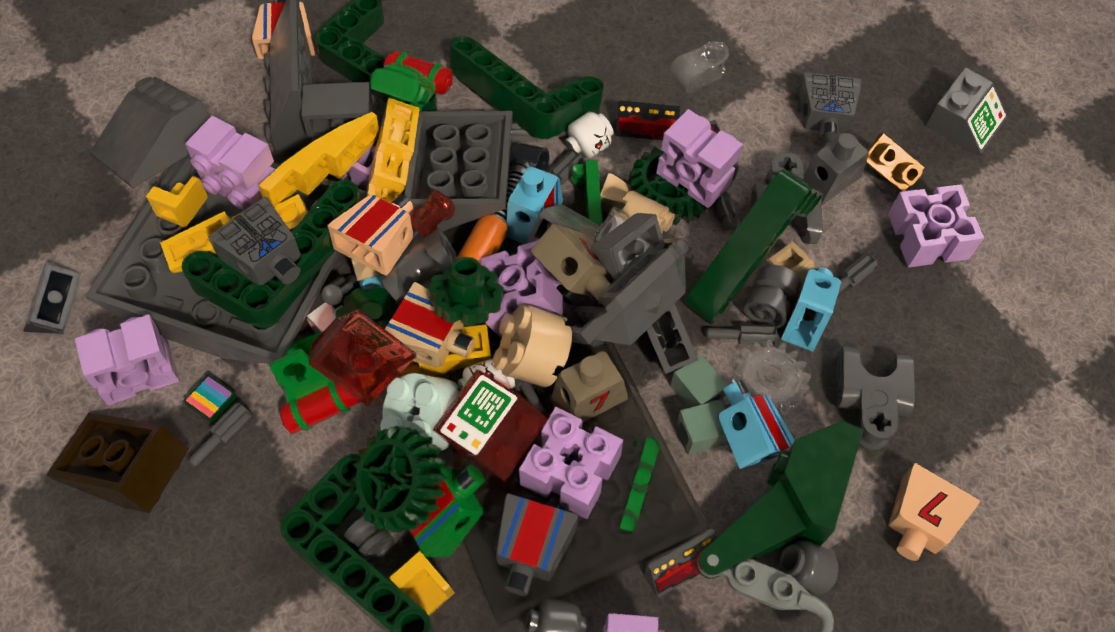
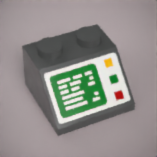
M965 67L937 104L926 126L980 156L1008 116L993 82Z

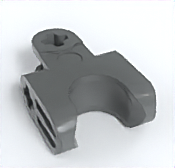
M781 152L775 155L771 163V170L766 176V185L754 184L751 208L782 169H787L804 180V166L799 156L791 152ZM821 199L807 217L804 218L796 215L792 220L800 229L802 243L817 244L823 231Z
M419 223L412 224L413 238L390 273L387 276L381 274L384 288L398 306H400L414 282L420 284L427 277L439 272L444 275L445 267H451L452 263L457 259L451 243L439 228L425 236L424 230Z
M842 346L836 358V407L853 410V425L864 429L859 446L864 450L879 451L885 447L888 440L896 433L898 429V416L908 418L912 414L915 402L913 356L898 353L894 361L889 365L888 376L877 377L868 373L863 367L858 348Z

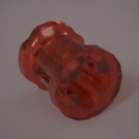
M434 191L428 196V201L422 207H417L411 211V224L415 230L426 236L436 230L437 225L443 220H449L454 216V204L442 192Z

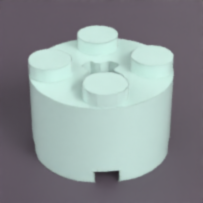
M417 373L392 379L388 384L387 395L383 404L381 430L394 426L416 428L418 431H422V434L432 437V444L441 448V450L448 448L449 446L447 445L453 440L443 434L441 429L464 399L457 389L459 388L458 385L448 379Z

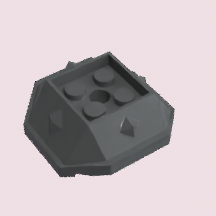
M682 238L663 239L665 243L664 248L649 249L616 281L614 278L610 281L611 285L598 296L603 304H599L594 297L570 292L563 285L557 290L563 295V316L568 319L564 323L572 329L571 342L590 344L593 349L605 342L632 345L686 293L685 253L689 250V247Z

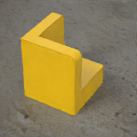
M192 176L186 185L176 183L170 192L153 186L146 195V198L156 216L186 228L207 200L208 195L201 180Z
M420 551L389 577L396 587L419 605L428 616L455 593Z

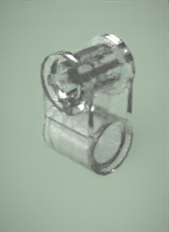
M708 42L702 47L677 57L671 64L670 72L688 93L695 92L693 89L699 90L703 86L724 76L726 72L724 62L729 57V49L722 42Z

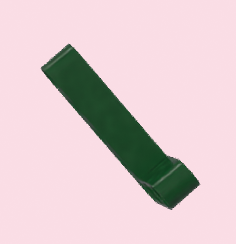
M352 0L315 33L320 61L352 82H369L370 85L372 72L377 68H383L386 58L363 44L384 24L382 0ZM370 85L371 94L387 103L388 98H391V96L371 89ZM436 93L425 104L422 111H438Z
M467 36L454 37L450 42L449 69L452 70V74L498 110L512 111L513 121L536 138H553L567 131L568 125L585 113H599L604 84L596 77H580L546 93L476 40Z
M782 169L773 178L696 283L684 304L707 322L713 324L715 322L713 318L718 313L722 314L794 217L796 215L804 218L807 217L819 203L823 193L795 173Z
M340 180L333 183L291 232L301 255L294 262L300 268V274L290 284H283L275 276L264 285H257L218 257L205 251H195L186 256L182 262V271L197 295L254 327L260 329L269 328L279 321L334 253L335 250L328 224L361 201L359 189L356 184L348 180ZM260 304H265L260 308H256Z
M359 454L345 455L285 515L280 525L281 535L293 552L385 632H405L407 626L414 622H421L425 625L423 632H434L430 617L419 605L333 533L341 522L357 507L360 499L351 496L357 489L356 483L348 481L347 478L353 472H357L353 464L359 462L361 457ZM331 498L337 499L336 504L332 508L320 509L326 500ZM304 526L310 527L309 532L304 537L299 539L293 538L294 533L299 528ZM331 549L338 551L332 561L327 563L320 562L323 553ZM364 573L366 575L365 581L360 586H348V581L354 574ZM386 597L395 599V604L389 611L384 613L376 611V605L381 599Z

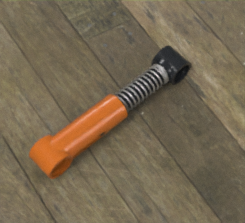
M517 142L513 143L510 147L506 209L478 218L457 259L471 257L481 264V258L498 253L509 232L507 226L509 198L528 167H534L547 172L550 159L547 148Z

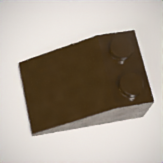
M88 413L46 475L53 480L123 508L150 513L154 505L159 501L171 477L180 467L181 461L189 448L161 424Z

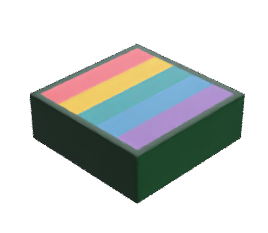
M208 374L183 401L190 409L211 424H214L238 397L232 390Z

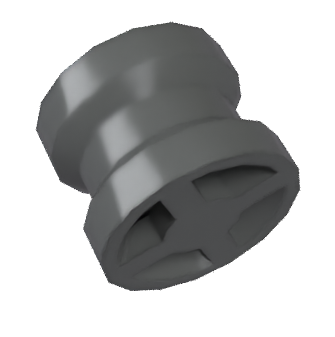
M363 516L349 527L344 534V539L349 545H354L358 549V554L369 562L391 544L393 536L389 531L375 528L374 524L364 521Z

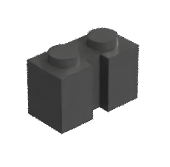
M369 82L303 85L301 116L307 137L323 136L345 123L370 112L373 113V101Z

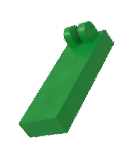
M585 160V164L573 166L571 182L577 186H584L585 217L600 225L603 229L598 160Z
M647 437L646 440L635 438L631 442V450L635 454L642 456L621 521V536L635 539L640 513L644 509L646 493L656 469V460L661 446L660 440Z

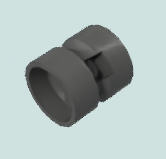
M780 265L763 266L758 273L753 286L754 289L751 290L744 307L745 315L751 321L761 325H776V328L785 326L792 309L790 304L794 303L801 286L800 278L790 269Z

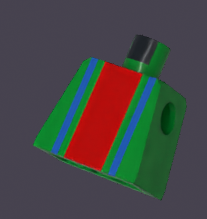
M469 465L462 472L458 469L441 468V474L448 477V479L441 482L440 487L445 495L436 499L440 509L430 512L431 521L420 523V528L410 530L425 557L451 556L482 516L483 508L474 492L485 480L482 473L474 466Z

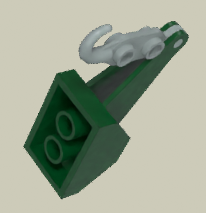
M840 421L795 439L789 451L782 449L777 463L773 464L767 479V484L772 485V488L701 552L696 563L698 572L707 579L723 576L736 593L775 609L808 610L813 612L821 621V628L818 632H832L834 626L832 611L824 601L811 595L791 575L754 560L790 542L794 543L804 539L822 546L835 531L864 429Z

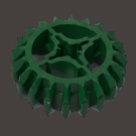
M655 146L651 153L644 151L641 159H636L632 172H630L629 191L633 190L668 207L669 212L675 214L673 220L675 225L680 222L681 217L687 223L692 220L693 216L699 218L707 207L685 193L688 190L681 184L676 187L659 175L654 178V181H647L650 176L657 172L659 158L665 152Z
M394 426L389 429L378 430L376 436L367 438V448L358 450L361 460L353 464L357 469L356 477L350 479L356 483L357 489L351 496L360 499L356 510L365 513L364 521L374 524L375 528L388 530L392 533L420 528V523L431 521L430 512L440 509L436 500L437 497L445 495L440 489L441 482L448 479V477L441 474V468L447 462L437 458L441 448L432 444V437L422 434V431H418L416 428Z

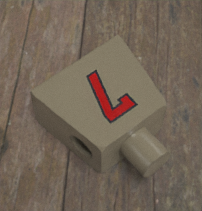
M553 223L530 251L567 290L594 297L599 304H603L598 296L611 285L610 281L613 277L592 249V245L596 242L590 235Z
M605 351L588 356L581 362L561 371L558 374L551 396V402L554 407H558L582 419V423L628 400L624 380Z

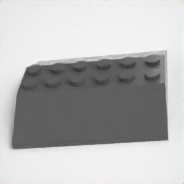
M190 154L170 166L157 186L158 188L170 192L176 183L186 185L192 176L201 180L197 169L190 162ZM273 162L270 166L277 169L280 164ZM325 178L309 195L297 190L291 197L299 194L309 212L335 181ZM359 189L360 198L363 200L366 196V191ZM205 190L208 195L207 200L185 228L156 216L149 201H147L86 294V298L125 319L150 314L158 327L160 335H163L165 339L223 359L270 364L284 357L340 252L334 251L276 324L269 328L260 329L197 295L191 288L183 271L177 273L170 271L160 242L224 211L231 218L244 212L247 208L239 209L228 200L227 196L224 197L219 193L213 195ZM260 304L256 308H260L265 304Z

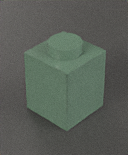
M703 355L698 356L697 361L673 370L674 375L670 387L688 408L720 399L722 401L725 396L723 389L728 386Z
M721 399L680 410L676 426L687 455L728 444L727 437L719 420V413L725 410Z

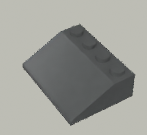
M286 0L270 39V53H265L267 70L270 71V76L265 77L266 90L268 95H270V100L265 101L267 117L271 119V124H266L265 130L267 142L273 143L276 154L297 153L314 141V136L307 137L301 116L303 85L312 84V56L298 0Z
M146 77L135 84L136 88L127 93L90 151L96 160L131 188H135L187 156L189 152L185 143L210 118L200 100L157 77Z
M419 111L414 152L409 162L404 194L413 204V210L409 213L411 224L419 223L424 232H433L437 228L445 231L506 209L513 120L512 111Z

